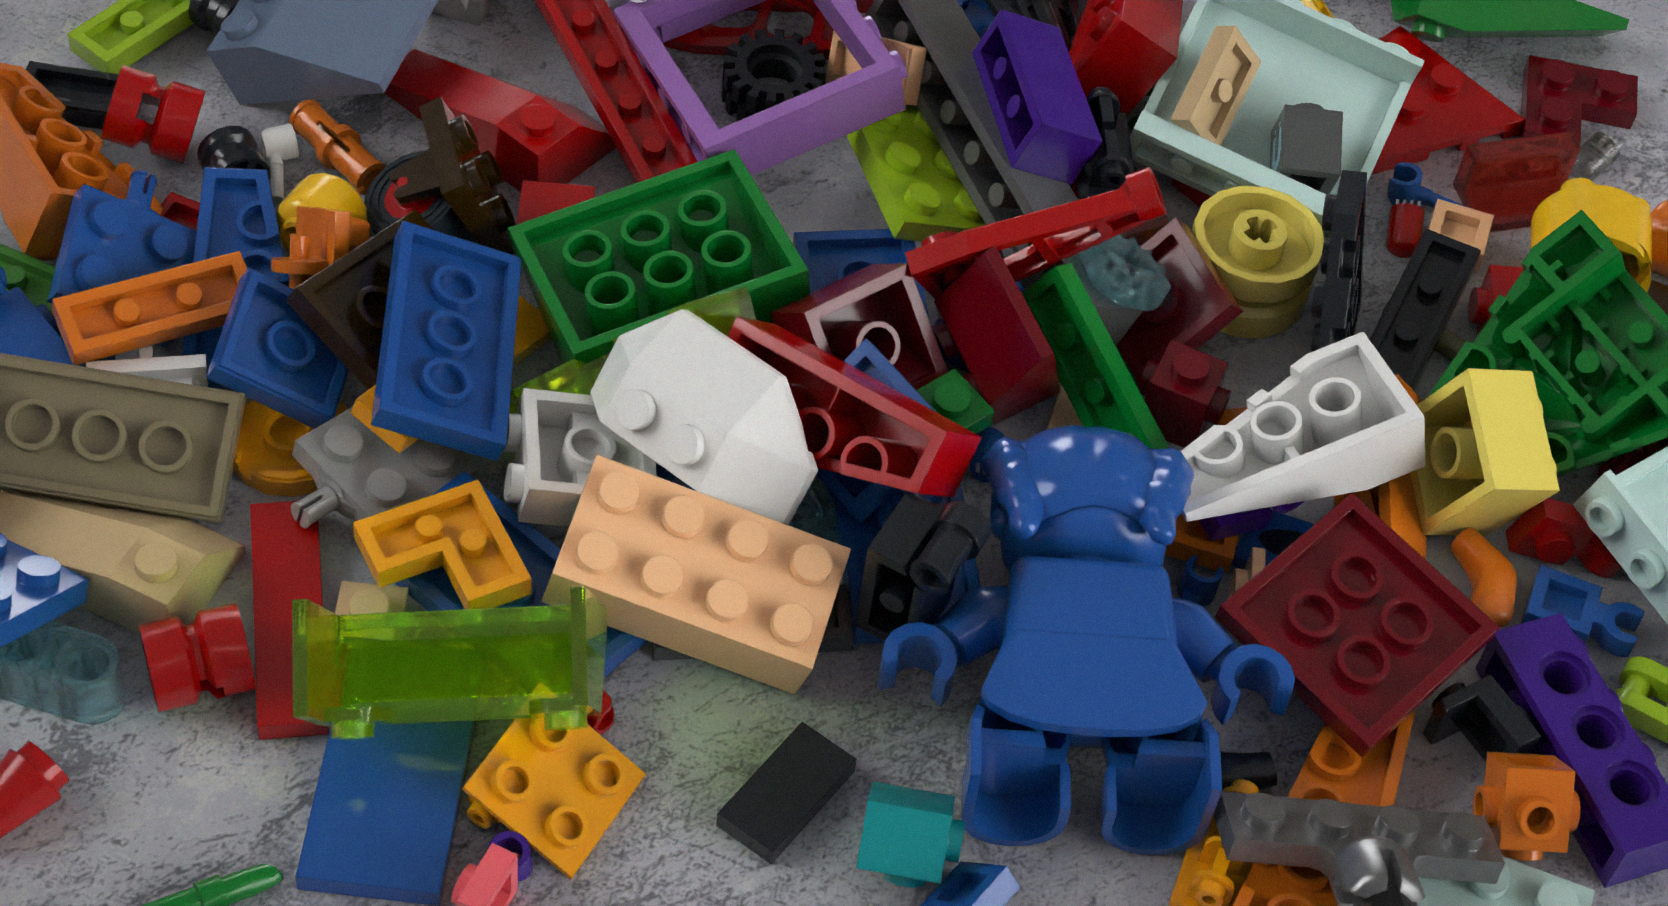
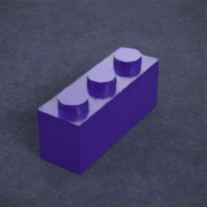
M1001 9L972 51L1011 167L1072 185L1086 164L1095 158L1103 141L1060 28Z

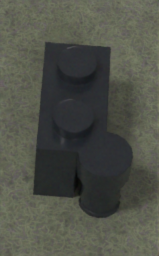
M906 492L867 549L855 626L885 641L894 629L904 624L922 622L934 625L951 600L957 573L966 560L977 557L992 532L988 519L978 509L964 502L952 501L942 506L937 503L927 502Z

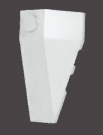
M1364 332L1308 353L1290 366V376L1271 391L1267 392L1264 389H1260L1247 399V409L1227 425L1212 426L1181 450L1194 470L1191 493L1181 514L1186 522L1359 492L1386 483L1425 467L1424 415Z

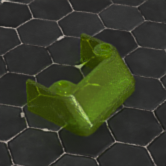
M570 587L571 605L337 615L308 599L292 600L293 717L320 726H331V739L374 738V725L544 718V730L586 729L587 716L601 714L607 644L606 607L586 587Z

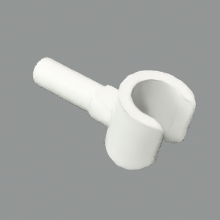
M290 123L266 128L261 133L263 157L270 167L271 177L269 184L273 204H280L284 200L283 161L299 158L296 135Z

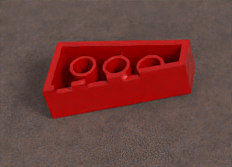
M1087 0L1069 51L1086 99L1094 88L1107 87L1120 100L1119 112L1126 113L1127 116L1178 57L1183 0Z
M736 316L727 337L787 377L803 424L807 449L813 453L817 468L917 494L954 497L979 445L981 436L776 324Z

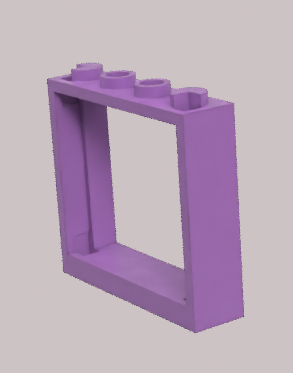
M647 0L642 3L631 1L613 9L616 21L697 162L735 149L749 173L754 175L906 110L902 79L908 77L905 64L896 50L888 52L882 43V38L875 21L869 15L862 17L857 10L855 0H813V2L862 69L721 129L718 128L663 43L766 0Z

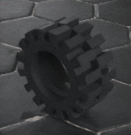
M765 29L755 30V40H752L747 33L740 36L738 45L732 42L728 47L727 55L724 57L721 97L722 102H726L725 110L729 115L737 113V122L825 85L826 59L823 53L817 54L818 46L812 41L803 46V36L795 32L791 39L784 38L785 30L775 29L774 36L767 37ZM775 77L790 83L772 85L761 82L758 79Z

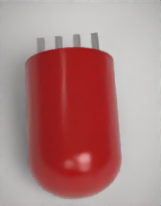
M1396 199V204L1390 207L1386 248L1397 257L1411 258L1422 237L1425 211L1420 207L1421 201H1418V204L1415 205L1413 204L1414 200H1411L1410 203H1406V200H1403V203H1399V199Z

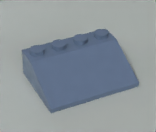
M239 0L232 13L222 22L221 29L208 47L207 53L240 105L384 93L439 0Z

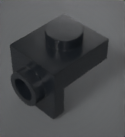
M1492 675L1468 686H1465L1463 682L1455 683L1442 691L1432 702L1433 712L1423 731V735L1431 745L1461 731L1485 762L1487 752L1532 754L1541 737L1534 728L1528 713L1522 707L1515 705Z

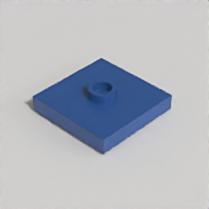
M248 268L239 280L206 378L235 392L245 393L246 397L315 429L335 417L349 369L286 302V299L294 289L256 270Z

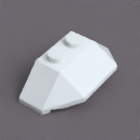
M678 310L620 335L590 391L602 424L697 492L783 524H790L818 472L813 453L807 449L803 424L787 377L689 310Z

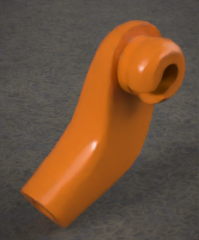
M1474 528L1465 529L1453 540L1450 550L1471 582L1470 600L1499 627H1505L1511 621L1514 612L1517 587L1516 571L1512 563Z

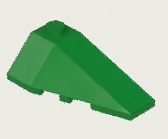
M1390 0L1394 21L1412 27V35L1430 42H1443L1444 38L1603 36L1627 30L1629 22L1627 18L1576 0Z

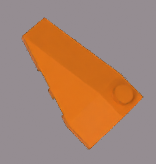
M0 63V208L2 216L24 254L39 260L50 261L58 258L74 193L86 184L119 199H126L131 180L130 175L136 170L127 162L118 163L116 167L100 152L104 141L92 130L81 131L76 126L68 123L62 117L66 106L22 66ZM153 195L150 208L160 215L163 208Z

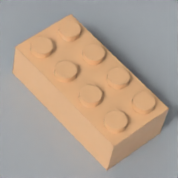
M596 454L541 602L795 695L813 670L851 549Z

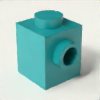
M872 781L856 868L884 873L885 880L903 887H923L926 881L941 884L944 861L959 862L965 821L952 819L955 796Z

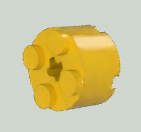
M1580 177L1565 181L1560 191L1550 195L1541 202L1531 220L1530 250L1572 216L1583 210L1620 250L1625 268L1646 292L1648 291L1651 284L1652 219L1650 205L1646 200L1635 197L1624 190L1606 185H1598L1590 179Z

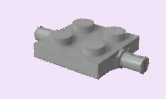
M351 407L295 440L292 456L313 477L318 490L292 503L291 513L296 522L301 519L300 526L303 528L310 527L314 522L332 511H338L339 514L353 521H358L431 496L463 471H466L476 480L479 467L463 451L418 439L399 454L350 413L353 408Z

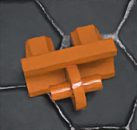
M297 206L296 234H290V257L271 258V271L289 274V287L295 289L301 283L369 240L370 224L368 221L351 217L350 211L313 206Z

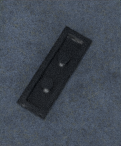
M1425 229L1370 338L1371 343L1394 375L1398 374L1414 391L1477 266L1481 250L1429 229Z

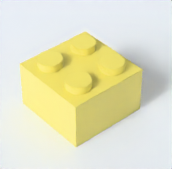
M1468 368L1417 404L1425 419V467L1410 472L1423 535L1457 536L1465 529L1474 528L1482 536H1487L1560 491L1556 463L1551 454L1543 419V407L1538 397L1532 371Z

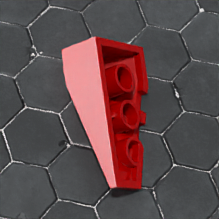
M417 49L407 53L384 92L420 120H422L419 106L442 97L455 117L462 114L466 116L476 134L479 151L482 153L489 150L501 170L503 180L520 193L523 180L568 184L616 148L605 126L578 107Z

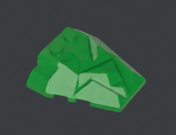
M1580 210L1531 248L1521 263L1524 270L1505 297L1500 294L1488 309L1491 317L1473 342L1466 341L1427 396L1429 397L1468 368L1532 371L1538 397L1543 407V419L1551 454L1556 463L1557 478L1576 470L1668 438V315L1626 270L1620 250L1586 213Z

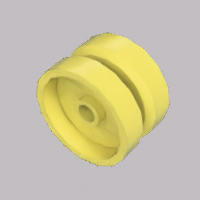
M1241 185L1218 191L1202 203L1194 220L1192 233L1243 310L1239 316L1220 332L1234 337L1258 339L1283 333L1300 320L1313 285V279L1322 258L1324 244L1322 227L1310 209L1292 196L1274 189Z

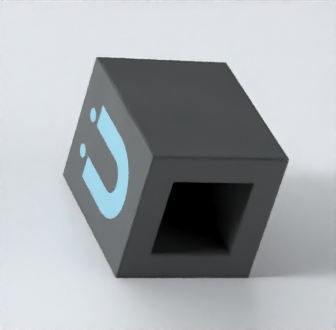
M1314 103L1285 104L1271 131L1270 169L1324 194H1330L1341 176L1343 112L1326 110Z

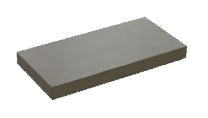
M0 353V489L222 525L247 399L245 393Z

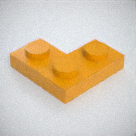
M478 479L353 522L354 539L379 588L443 566L469 617L532 594V578Z

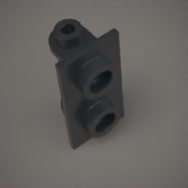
M1107 87L1094 88L1087 97V102L1103 142L1099 146L1095 158L1086 164L1076 178L1078 200L1117 190L1126 181L1125 175L1135 172L1126 113L1119 112L1120 100Z

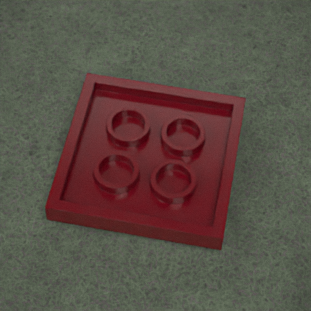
M1353 493L1349 494L1222 603L1214 617L1243 645H1263L1282 654L1292 666L1295 682L1292 692L1362 758L1490 642L1500 628Z

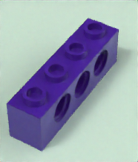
M1562 613L1498 630L1493 639L1487 643L1475 669L1481 679L1492 675L1515 705L1522 707L1528 713L1534 728L1541 735L1532 754L1554 755L1576 771L1574 790L1577 792L1580 800V820L1577 829L1572 834L1604 888L1668 869V784L1657 768V762L1652 750L1647 744L1640 741L1624 715L1619 697L1612 689L1606 686L1590 660V654L1585 642L1574 634Z

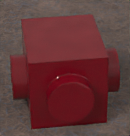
M1173 340L1170 341L1160 362L1149 359L1137 387L1141 395L1145 396L1144 401L1165 440L1185 448L1203 434L1208 422L1214 425L1219 424L1231 395L1230 390L1222 388L1229 363Z

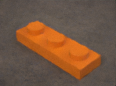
M240 251L54 298L52 301V313L72 364L80 365L224 326L239 280L247 270Z

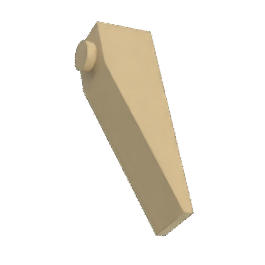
M0 489V533L8 540L39 555L54 558L60 565L89 578L87 601L80 605V607L139 635V624L177 616L186 625L193 624L197 612L204 610L246 554L245 545L186 518Z

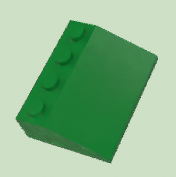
M735 149L508 227L510 240L516 255L522 258L521 267L549 331L554 348L577 394L591 395L590 391L618 337L624 333L684 309L691 311L728 336L736 316L774 324L770 312L810 294L809 270Z

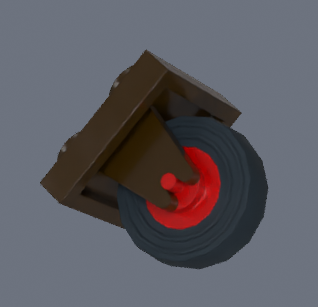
M442 97L419 106L430 148L426 151H418L401 156L384 167L371 182L364 199V204L367 211V221L373 234H378L415 209L435 231L455 236L458 231L468 229L479 245L511 255L515 254L508 233V227L516 225L515 219L504 196L501 193L498 194L496 186L502 184L504 180L494 156L489 150L482 153L479 151L476 134L466 116L462 114L455 117Z

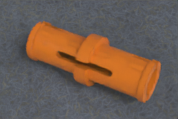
M309 99L299 103L289 117V123L292 124L294 132L300 134L316 149V158L327 169L338 170L357 188L356 190L361 195L366 196L371 182L386 165L376 159L362 145L361 136L350 125L339 124L321 107L322 105L317 100Z

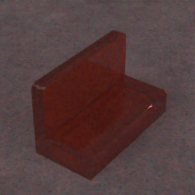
M1573 132L1469 144L1464 152L1453 181V186L1464 206L1494 215L1490 232L1531 227L1532 216L1537 207L1547 197L1560 191L1562 184L1568 180L1581 147Z

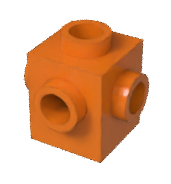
M1487 752L1484 785H1478L1475 790L1473 815L1486 817L1503 856L1516 860L1538 861L1543 859V852L1567 853L1569 832H1574L1577 829L1580 820V800L1577 792L1574 790L1576 771L1554 755Z

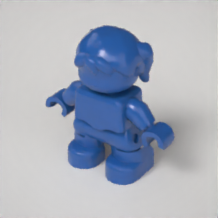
M1067 425L1038 432L1025 441L1002 437L983 456L981 467L992 490L990 504L991 532L995 538L1000 540L1002 560L1009 573L1007 586H987L967 591L934 625L917 622L904 624L894 629L884 642L877 682L878 689L894 688L897 674L906 668H921L934 676L931 698L942 707L950 697L956 666L964 667L989 652L998 649L996 659L982 687L979 704L975 706L966 731V763L962 778L961 820L965 821L964 830L976 839L1002 846H1030L1047 842L1060 835L1067 825L1071 811V771L1066 762L1069 747L1103 749L1107 768L1101 786V828L1103 838L1113 847L1136 854L1164 855L1184 851L1200 843L1207 834L1222 793L1219 733L1207 718L1201 721L1207 700L1195 678L1203 683L1211 679L1215 682L1210 703L1213 714L1223 725L1233 717L1241 694L1239 689L1244 688L1254 690L1260 694L1266 701L1268 712L1284 716L1295 682L1292 666L1282 654L1267 646L1250 644L1241 645L1236 648L1237 644L1203 606L1185 599L1172 597L1170 578L1162 565L1166 546L1175 539L1176 519L1178 515H1181L1187 503L1194 479V470L1181 451L1173 447L1150 449L1131 434L1099 426Z

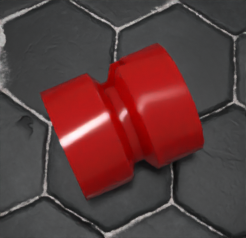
M122 65L100 139L132 149L143 142L148 144L151 155L184 164L206 91L176 81L163 87L159 85L156 75ZM142 103L158 106L153 124L137 118Z
M236 603L198 611L194 623L186 625L177 616L138 625L158 713L197 704L201 692L206 690L217 699L256 689L246 635Z

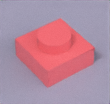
M492 843L478 866L469 863L463 869L454 886L451 902L456 904V906H508L518 891V854Z

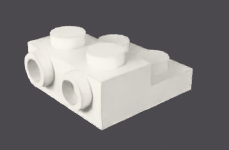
M523 388L516 414L509 413L507 443L503 452L515 453V463H509L507 466L504 481V500L507 503H517L518 522L569 527L596 454L657 476L656 462L600 422L591 395Z

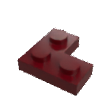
M1529 55L1523 69L1521 116L1526 120L1519 135V146L1574 157L1581 142V120L1631 129L1637 115L1638 76L1569 63L1559 59Z

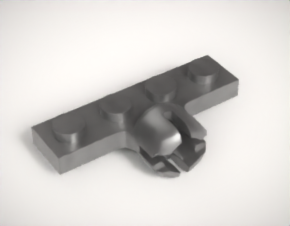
M1222 791L1214 812V818L1227 860L1309 867L1319 870L1328 878L1337 906H1418L1416 901H1422L1425 898L1418 877L1496 884L1505 865L1486 817L1471 815L1465 812L1447 813L1406 809L1395 805L1384 807L1342 803L1331 799L1310 800L1271 796L1265 793L1246 794Z

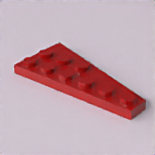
M1401 25L1379 39L1383 42L1398 44L1404 47L1410 54L1425 61L1411 84L1371 175L1394 169L1395 165L1401 162L1413 164L1427 160L1430 152L1455 146L1458 151L1477 147L1479 140L1488 136L1499 134L1502 139H1507L1520 135L1526 119ZM1172 179L1171 184L1199 207H1201L1203 202L1212 197L1178 180Z

